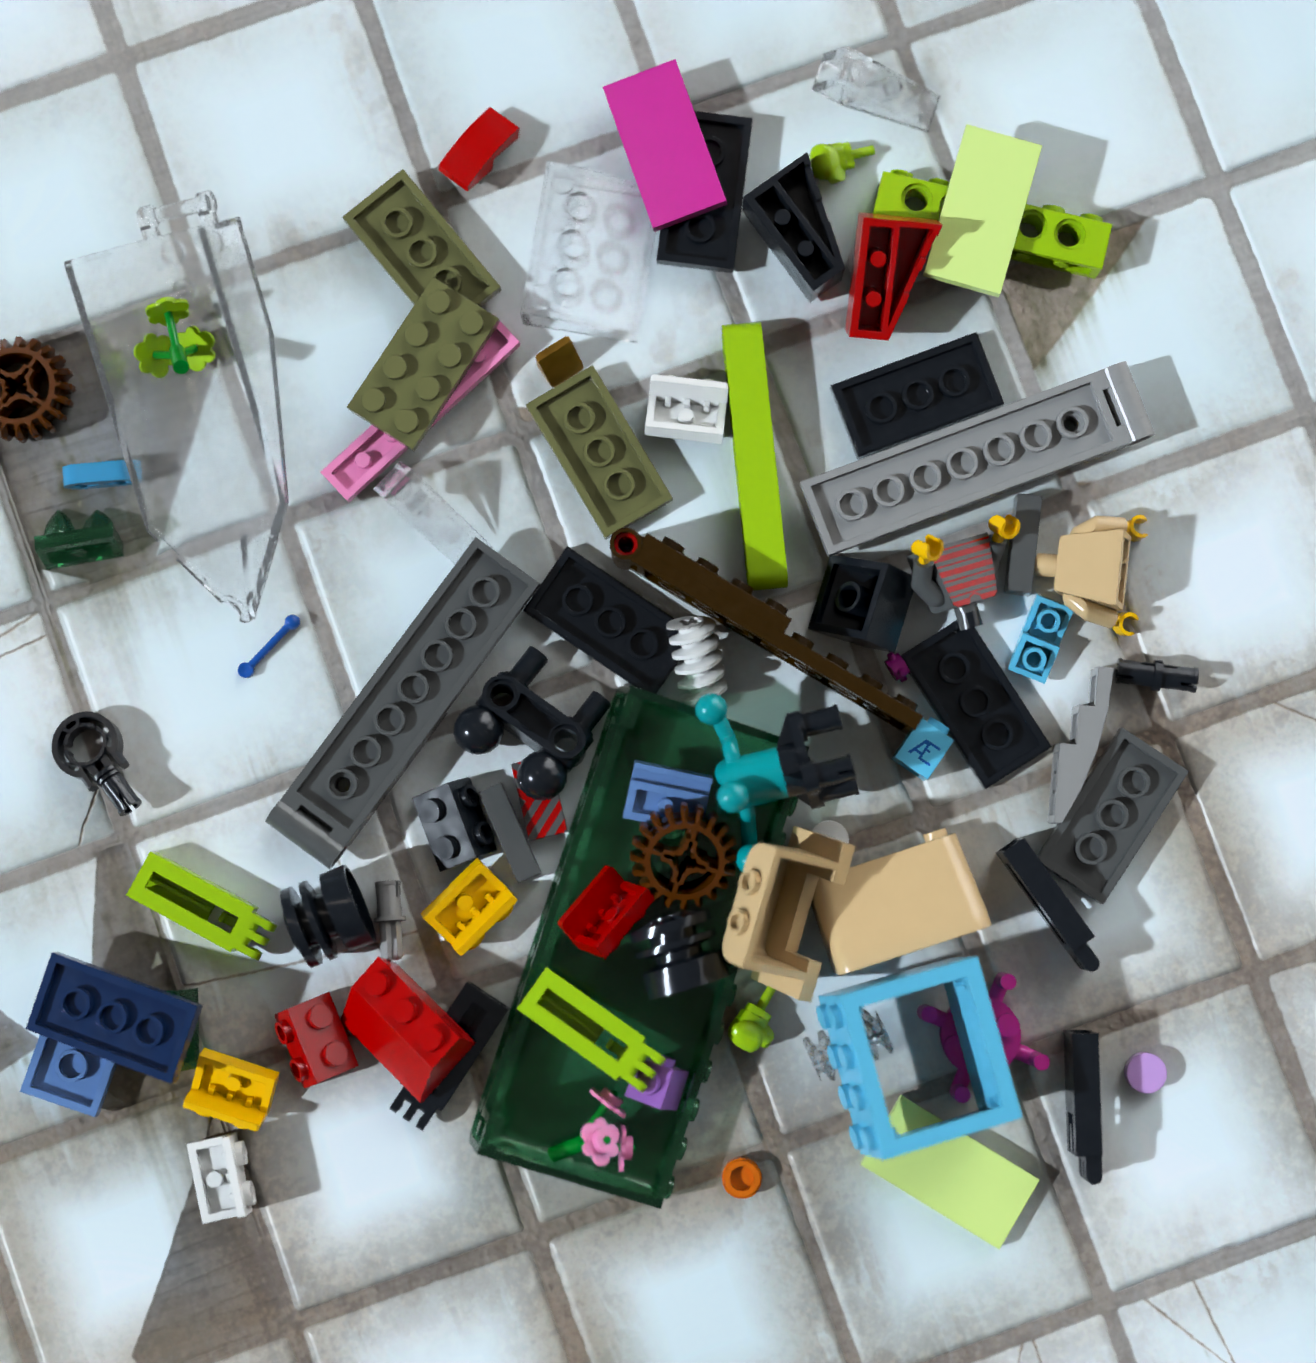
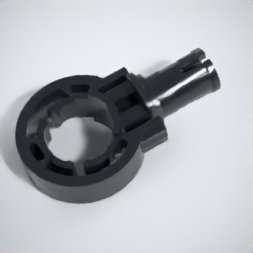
M88 711L75 713L62 721L52 739V754L58 767L68 775L82 780L89 791L94 792L99 789L98 786L102 787L120 816H126L133 812L129 806L133 805L137 809L141 805V799L134 793L123 777V771L117 766L118 764L123 769H126L130 765L123 756V738L118 727L106 717ZM87 721H98V722H101V723H103V724L108 728L109 732L107 733V732H106L104 729H102L101 727L96 726V725H94V724H92V723H86V722H87ZM92 729L98 731L103 737V746H101L100 752L94 759L79 763L75 760L74 754L71 751L64 750V746L72 748L74 739L85 730Z

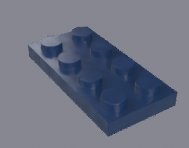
M52 952L26 1030L173 1084L179 1078L203 1005L69 955Z

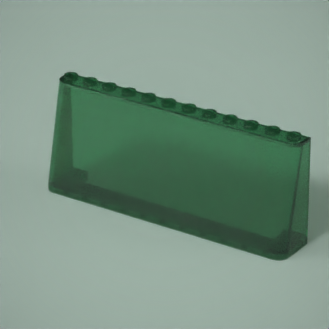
M619 686L611 701V707L608 710L472 1123L469 1143L478 1155L661 1209L664 1199L670 1198L674 1188L675 1176L672 1175L676 1160H682L685 1154L687 1137H684L689 1121L693 1122L698 1114L700 1100L697 1098L701 1083L705 1084L709 1079L712 1070V1060H709L713 1045H718L722 1039L725 1023L721 1020L726 1006L730 1007L735 999L737 984L734 983L738 968L741 967L725 959L729 976L686 991L649 1000L642 974L657 966L655 958L637 959L635 953L652 946L649 939L632 944L629 934L643 927L648 921L683 911L680 908L679 900L674 899L673 905L669 908L664 905L665 895L653 901L647 908L643 918L632 926L622 938L619 947L611 952L606 959L578 949L559 927L558 920L605 865L612 866L624 881L639 885L642 877H635L632 874V867L637 863L630 861V851L637 849L632 845L633 836L643 835L639 830L641 822L623 818V810L635 759L712 775L713 782L710 788L705 817L710 812L715 811L718 813L716 824L725 821L729 824L730 829L726 835L735 836L736 845L731 849L737 852L742 847L739 812L729 813L724 811L717 802V792L721 785L717 783L714 771L717 764L724 760L721 742L713 725L701 722L695 713V707L634 686ZM728 719L738 742L740 756L777 746L780 736ZM793 796L754 806L756 810L758 843L784 846L786 832L783 831L787 816L791 817L796 809L797 797ZM675 830L669 832L668 834L664 835L659 841H661L663 838H678L682 834L683 830ZM703 833L698 834L697 846L707 851L708 856L716 858L717 849L714 843ZM689 845L687 851L684 850L682 856H677L678 867L686 856H691ZM651 854V861L655 869L669 879L671 876V866L661 861L660 856ZM736 861L731 863L735 866V875L730 877L724 876L729 883L727 890L715 886L718 896L715 901L709 899L705 894L702 896L703 906L699 908L695 905L694 899L687 900L688 907L685 909L686 911L709 909L712 917L710 920L695 924L697 933L715 928L717 933L711 939L701 943L703 951L717 949L723 952V939L727 928V921L732 911L739 886V878L742 874L736 865ZM692 873L687 876L684 882L696 880L704 874ZM546 967L647 1039L645 1044L657 1053L675 1059V1067L689 1071L677 1110H660L625 1097L629 1084L622 1078L616 1081L517 1009ZM605 1029L595 1045L614 1059H617L618 1056L605 1047L610 1039H613L624 1048L627 1044ZM592 1087L600 1092L604 1087L611 1091L616 1090L618 1096L624 1101L620 1107L626 1111L627 1116L625 1118H622L610 1109L602 1117L606 1120L607 1125H615L619 1133L620 1126L625 1125L626 1136H633V1144L636 1146V1150L633 1152L632 1160H624L623 1172H619L618 1155L611 1157L605 1166H597L594 1164L592 1156H586L583 1152L555 1163L548 1156V1147L578 1136L582 1127L588 1123L602 1104L589 1093Z

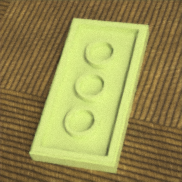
M966 124L938 220L943 226L931 246L923 273L924 277L999 298L1042 145Z
M903 1095L899 1096L889 1113L891 1126L895 1127L898 1134L944 1121ZM968 1135L886 1160L864 1155L860 1162L863 1167L998 1249L1001 1248L1040 1181L1036 1176Z

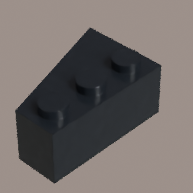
M806 152L743 197L742 211L811 303L842 280L845 266L831 223L828 221L822 203V196L810 166L811 162L808 153Z

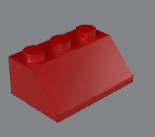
M379 956L352 985L341 1017L342 1024L419 1103H423L476 1043L396 962Z

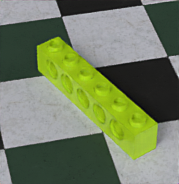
M899 169L891 170V172L883 171L872 214L939 220L949 182L939 178H931L928 181L913 178L912 173ZM910 197L919 198L924 203L925 208L920 211H913L907 207L905 200ZM1026 202L1020 225L1024 223L1033 225L1038 232V236L1026 237L1022 234L1019 227L1011 260L1095 279L1103 269L1112 224L1103 222V218L1098 215L1084 213L1076 216L1065 213L1063 208L1056 205H1043L1041 208L1028 205ZM1067 232L1071 234L1075 239V245H1063L1058 239V233Z

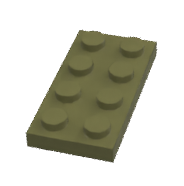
M403 169L342 217L344 222L413 305H415L433 277L480 307L502 291L501 286Z
M433 277L348 404V410L415 452L499 325V318Z
M593 365L525 404L605 540L610 538L616 530L629 527L673 501V497Z

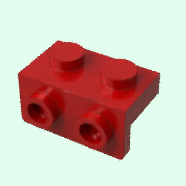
M605 865L558 920V925L578 949L606 959L611 952L619 947L622 938L632 926L643 918L655 897L648 888L624 881L612 866Z
M330 992L275 1014L277 1037L282 1044H286L291 1056V1072L294 1078L301 1082L303 1088L316 1085L359 1066Z

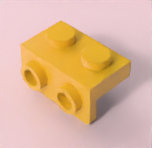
M476 858L420 914L426 922L451 944L455 952L463 956L468 950H473L480 945L485 937V933L496 922H501L510 915L513 905L518 899L481 860Z
M204 1047L199 1054L192 1086L184 1098L183 1108L194 1111L200 1116L213 1117L231 1123L240 1129L259 1131L270 1112L280 1072Z

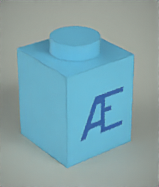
M932 717L928 721L922 718L916 730L907 734L891 760L922 781L928 780L954 742V739L947 735L950 729Z

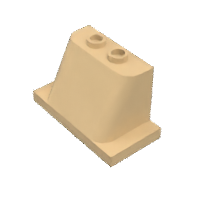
M793 826L788 847L758 843L753 846L747 855L743 872L739 878L738 890L727 921V928L723 939L725 959L738 967L752 970L751 979L797 1000L811 1002L822 963L797 952L818 878L845 885L856 846L798 826Z

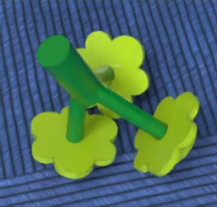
M163 297L145 308L149 323H160L163 326H167L169 337L148 333L144 336V342H139L135 345L133 353L135 358L140 361L139 369L142 373H151L156 378H163L168 373V365H172L173 370L177 374H185L189 368L199 372L206 367L207 363L215 359L216 355L212 349L215 339L210 332H200L198 327L190 326L186 329V332L177 333L175 324L179 322V319L189 316V302L186 299Z

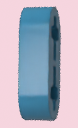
M115 460L71 464L62 467L63 487L66 489H94L138 483L137 462Z

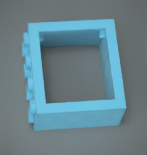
M978 956L951 957L818 995L820 1005L816 1007L817 1017L822 1029H827L831 1042V1045L827 1046L829 1061L834 1070L838 1069L842 1085L838 1086L839 1098L844 1109H849L853 1125L849 1126L850 1138L856 1150L860 1149L862 1155L886 1160L1023 1118ZM944 984L978 1110L898 1134L895 1127L891 1126L861 1016L863 1014L862 1009L870 1004Z

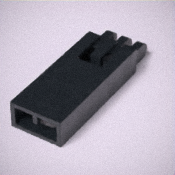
M1016 838L997 851L996 854L1076 965L1082 970L1096 971L1099 968L1100 962L1087 944L1088 941L1095 937L1025 838Z
M467 981L450 1006L447 1014L476 1043L423 1103H419L403 1087L389 1109L397 1113L406 1100L411 1105L404 1114L403 1119L410 1122L417 1110H421L424 1112V1115L419 1118L416 1127L423 1131L436 1110L442 1111L510 1008L472 982Z
M1063 1030L1067 1151L1078 1157L1080 1176L1090 1184L1096 1185L1102 1180L1103 1156L1099 1033L1091 1030Z

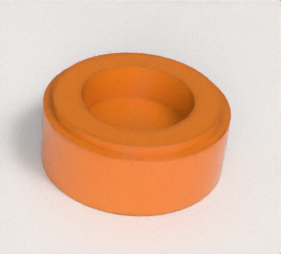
M744 1156L735 1157L728 1161L723 1168V1186L735 1198H749L756 1194L761 1186V1170L754 1160Z

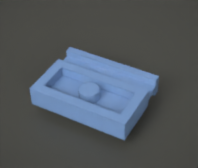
M635 759L623 810V818L653 824L650 813L656 811L661 817L666 816L665 805L667 804L673 807L674 813L681 812L680 804L683 801L687 802L688 810L691 813L694 812L698 804L703 805V817H705L713 776Z

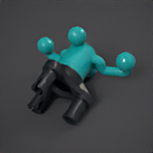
M707 693L697 701L695 713L698 719L707 725H713L722 745L724 760L717 764L714 771L715 779L721 785L717 792V802L724 811L729 813L739 812L742 847L737 852L736 865L741 872H743L749 851L758 844L756 810L754 806L795 796L809 805L811 809L824 807V802L859 795L857 778L850 754L814 763L813 760H809L805 746L808 737L843 729L837 704L801 714V710L787 713L776 747L740 756L736 736L726 717L727 704L725 700L715 693Z

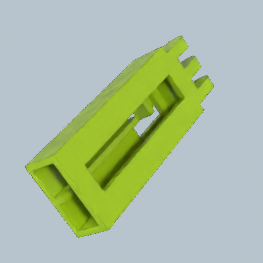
M154 851L149 852L126 894L129 898L229 952L238 950L259 961L263 953L249 946L251 941L253 940L265 947L270 941L268 937L257 932L259 926L270 932H275L278 926L276 923L257 914L256 912L259 907ZM215 905L225 910L217 921L232 927L230 932L207 921Z
M547 967L517 1008L616 1081L622 1078L642 1093L648 1086L641 1079L634 1077L640 1070L651 1079L657 1074V1072L644 1064L648 1056L654 1063L661 1066L666 1061V1058L645 1044L647 1039ZM605 1029L627 1044L624 1048L613 1039L608 1041L605 1047L618 1056L617 1059H614L595 1045Z

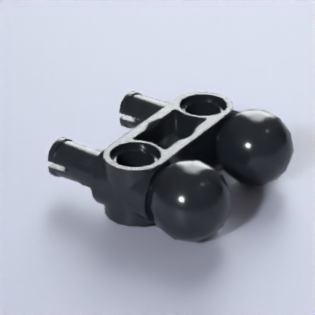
M529 646L510 672H499L497 676L490 678L485 683L482 695L476 701V705L468 707L459 714L454 723L453 734L457 744L464 751L475 755L486 754L495 749L503 738L504 729L536 751L522 760L517 770V781L520 789L528 797L540 801L552 799L563 791L567 783L568 772L583 761L586 750L594 741L591 731L611 707V703L600 693L593 691L573 717L563 714L529 689V684L548 662L547 657L543 653ZM500 693H508L513 697L512 702L505 706L494 704L493 699ZM562 738H571L577 743L576 747L568 752L559 750L555 745Z

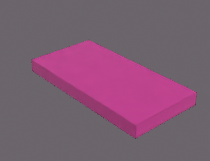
M676 59L603 86L654 232L728 205Z

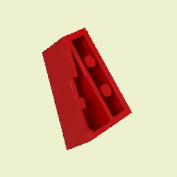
M859 213L845 331L849 337L889 341L910 296L909 293L926 262V257L935 237L938 236L943 226L942 223L934 219Z

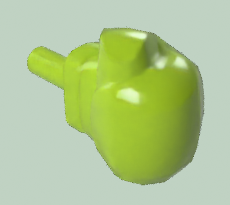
M849 142L817 144L809 153L813 175L818 180H828L830 185L838 184L845 180L846 170L854 169V159L875 155V148L871 145L852 150Z
M767 986L757 1005L747 1002L745 1008L741 1009L731 1022L727 1035L734 1045L752 1053L760 1047L768 1048L772 1043L774 1032L768 1025L772 1015L767 1013L765 1009L776 991L775 989Z

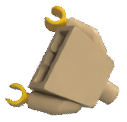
M1136 515L1128 521L1124 517L1094 516L1072 528L1069 535L1060 536L1058 554L1037 553L1035 575L1055 577L1054 591L1063 596L1064 605L1083 620L1106 628H1113L1115 633L1120 636L1134 635L1135 633L1128 632L1123 628V621L1126 617L1131 620H1139L1138 616L1130 612L1118 614L1116 610L1123 611L1130 544L1148 536L1147 533L1140 534L1136 532L1134 523L1143 524L1147 521V518L1144 515Z

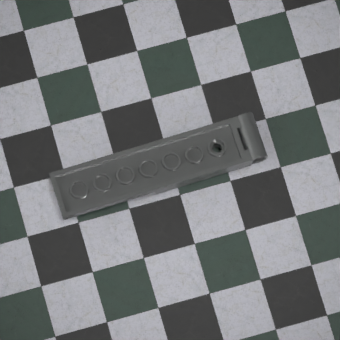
M475 537L298 777L269 813L265 822L325 867L331 869L448 714V709L534 595L540 583ZM342 778H348L350 781V788L346 792H341L338 789V782Z

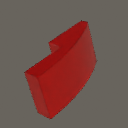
M489 107L451 147L438 165V171L468 192L493 170L494 159L519 138L520 128Z

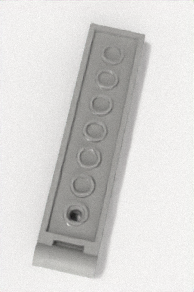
M1123 361L800 482V487L827 557L966 505L982 502L1124 449L1126 446L1139 443L1154 436L1155 433L1127 362ZM1069 420L1073 422L1075 431H1068L1064 427V421Z

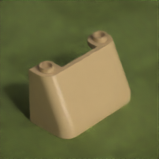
M946 827L923 835L924 843L850 867L845 885L818 878L811 906L833 973L837 975L850 973L976 932L992 925L956 833L948 834Z

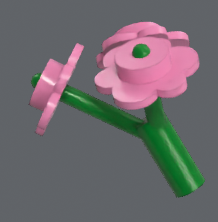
M592 1087L589 1093L602 1104L588 1123L582 1127L578 1136L548 1147V1156L555 1163L583 1152L586 1156H592V1160L597 1166H605L611 1157L618 1155L619 1172H623L624 1160H632L633 1152L636 1150V1146L633 1144V1136H626L625 1125L620 1126L619 1133L615 1125H607L606 1120L602 1117L610 1109L622 1118H625L627 1116L626 1111L620 1107L624 1101L618 1096L616 1090L611 1091L604 1087L600 1092Z

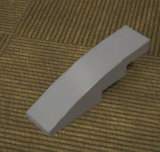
M1096 667L1091 670L1088 705L1072 707L1069 744L1058 743L1053 745L1048 810L1049 824L1063 823L1083 787L1098 750L1109 708L1114 668Z

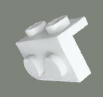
M651 375L644 435L722 444L729 389L728 383L712 379L683 378L674 375Z
M237 1132L186 1144L202 1224L236 1216L237 1218H242L249 1215L253 1211L252 1205L256 1204V1193L252 1180H246L243 1165L248 1164V1153L245 1142L243 1140L238 1141Z

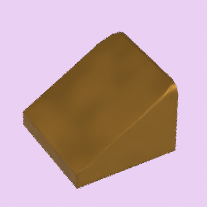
M569 336L561 338L536 354L535 357L538 368L551 387L558 386L583 369V363Z

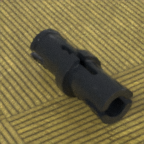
M1122 658L1117 660L1118 667H1116L1115 671L1116 684L1150 687V691L1158 692L1160 688L1189 691L1191 693H1195L1197 690V686H1195V684L1198 685L1199 668L1165 665L1163 660H1154L1153 663L1123 660Z

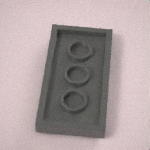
M1119 728L1085 780L1063 823L1056 825L1037 854L1038 858L1045 868L1098 903L1104 904L1189 771L1124 728Z

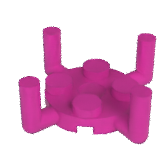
M1000 972L995 976L988 995L1008 1066L1016 1059L1038 1070H1046L1050 1065L1048 1056L1020 1044L1021 1030L1019 1020L1012 1010L1003 1003L1007 990H1012L1016 986L1017 981L1012 974ZM922 1004L917 1009L918 1017L925 1022L940 1027L939 1036L943 1051L948 1060L958 1068L949 1089L950 1095L959 1103H966L971 1097V1093L967 1089L970 1078L951 1009L949 1008L947 1012H944L930 1005Z

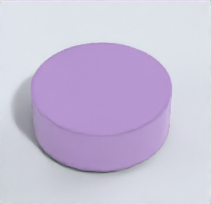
M1140 1052L1128 1059L1124 1068V1075L1130 1087L1141 1093L1148 1094L1162 1088L1167 1078V1069L1164 1062L1158 1056L1148 1052Z

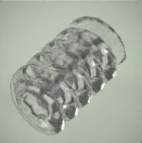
M864 1009L861 1016L871 1053L876 1061L879 1059V1046H882L891 1054L894 1052L893 1045L876 1010V1017H873ZM823 1030L817 1031V1045L808 1037H804V1048L819 1080L821 1081L820 1074L822 1073L831 1081L836 1080L835 1070L829 1061L827 1046L831 1045L829 1036Z

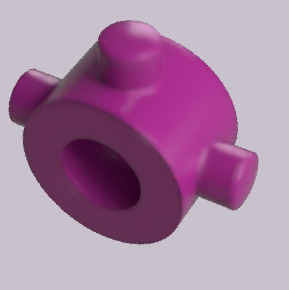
M889 652L887 654L888 659L884 661L886 668L896 681L905 682L908 679L906 675L910 673L907 664L899 653Z

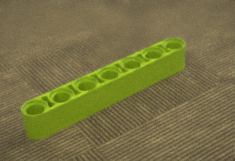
M761 321L721 325L726 383L729 386L728 403L747 584L754 589L753 591L788 588L785 543Z

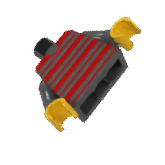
M1010 514L1006 515L1005 518L995 515L988 522L989 529L994 532L993 535L988 536V532L944 544L940 538L928 534L925 537V542L921 540L914 541L911 545V550L914 554L906 556L912 570V590L928 605L930 611L934 614L954 609L960 631L983 625L977 601L996 596L999 565L1007 544L1005 539H1013L1019 533L1020 521Z

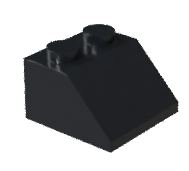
M836 555L830 556L808 629L866 648L895 653L913 594L911 588L912 575L889 563Z

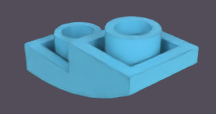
M1036 593L1013 651L1008 670L1045 684L1059 652V644L1073 611L1060 602Z

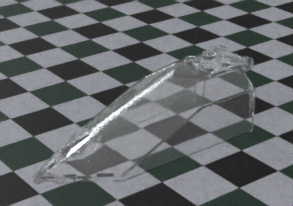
M211 190L197 192L194 198L159 207H154L153 205L139 207L137 209V220L143 240L67 260L64 262V266L147 533L157 542L163 539L179 555L176 560L220 603L228 602L239 612L240 622L250 623L257 616V609L266 585L279 539L278 536L289 504L273 329L240 216L218 220L216 197ZM198 213L201 225L163 235L160 234L159 223ZM163 297L186 299L189 302V316L179 319V322L175 324L177 333L186 332V329L190 326L198 327L200 332H210L215 339V344L212 348L216 355L215 359L207 363L206 367L199 372L189 368L185 374H177L173 370V366L168 365V373L163 378H156L151 373H142L139 369L140 361L135 358L133 353L135 345L139 342H144V336L148 333L169 337L167 326H163L160 323H149L148 316L145 313V308L148 305L155 303Z

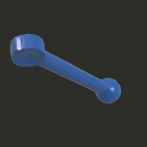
M293 614L287 616L285 625L248 663L244 662L238 666V674L241 677H252L255 672L254 667L290 630L299 627L300 619L298 616Z

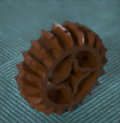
M16 336L12 347L6 339H0V384L2 386L0 397L1 438L11 441L16 436L19 442L26 443L30 432L34 439L42 440V428L47 429L51 433L56 432V427L52 423L55 418L62 422L67 421L66 415L61 412L62 407H74V403L65 397V395L76 391L74 385L66 382L73 377V373L70 369L63 368L66 363L65 358L61 355L54 356L55 349L49 344L41 347V342L35 338H32L27 344L24 338ZM30 361L28 365L24 364L16 372L4 371L13 364ZM45 370L49 378V391L46 399L40 393V385L44 380L42 375ZM12 381L18 386L27 387L26 391L34 397L30 398L25 394L16 393V389L9 382ZM27 407L38 408L35 413L27 417L12 419L14 414L19 415Z
M683 801L680 804L681 812L674 813L673 807L667 804L665 805L666 816L661 817L658 812L653 811L650 813L653 825L647 822L639 824V830L643 835H636L632 838V845L637 848L630 851V861L637 863L632 867V874L635 877H642L639 881V886L648 889L652 888L651 893L655 900L665 895L664 905L667 908L673 905L674 899L679 900L680 908L683 910L688 907L687 900L692 899L695 900V905L701 908L703 906V895L706 894L709 899L715 901L718 897L715 886L727 890L729 887L728 880L724 876L730 877L736 873L735 866L731 864L737 861V851L731 849L736 845V839L734 835H726L730 829L726 821L716 824L718 820L717 812L712 811L706 817H703V805L698 804L694 812L691 813L688 810L687 802ZM684 829V831L678 838H663L661 841H659L664 835L668 834L669 832ZM699 832L706 835L714 843L717 849L716 858L708 856L707 851L697 846ZM689 845L691 856H686L678 867L677 856H682L684 850L687 851ZM651 854L660 856L661 861L671 866V876L669 879L655 869L651 861ZM692 873L704 874L696 880L684 882L687 876Z

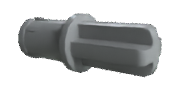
M400 880L375 882L377 918H374V923H379L381 957L390 961L399 960L403 956L401 921H405L406 916H402Z

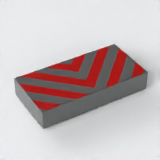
M521 762L511 764L529 841L568 832L559 794L552 799L540 801L528 797L520 789L517 781V770Z

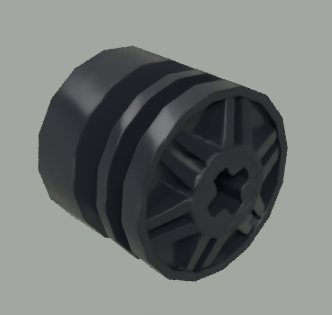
M347 865L339 866L319 875L321 894L317 895L308 881L299 883L300 897L293 887L280 891L283 918L294 946L300 951L310 968L323 964L321 949L329 960L338 957L335 939L339 937L350 952L377 941L368 907Z
M709 909L676 912L648 921L643 927L629 934L632 944L649 939L652 946L635 953L636 958H655L657 966L642 974L649 1000L676 994L729 976L722 950L703 951L701 943L717 934L715 928L697 933L695 924L712 919Z

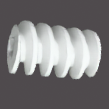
M685 616L669 621L666 624V628L679 631L678 634L669 638V644L681 645L682 647L671 653L672 659L684 660V663L674 668L675 674L687 675V678L677 682L678 689L690 690L689 693L680 697L681 702L694 705L701 696L707 693H715L720 696L724 694L728 689L727 680L723 678L725 675L724 665L720 663L723 658L722 652L717 648L720 644L719 636L714 633L717 629L716 621L705 616Z

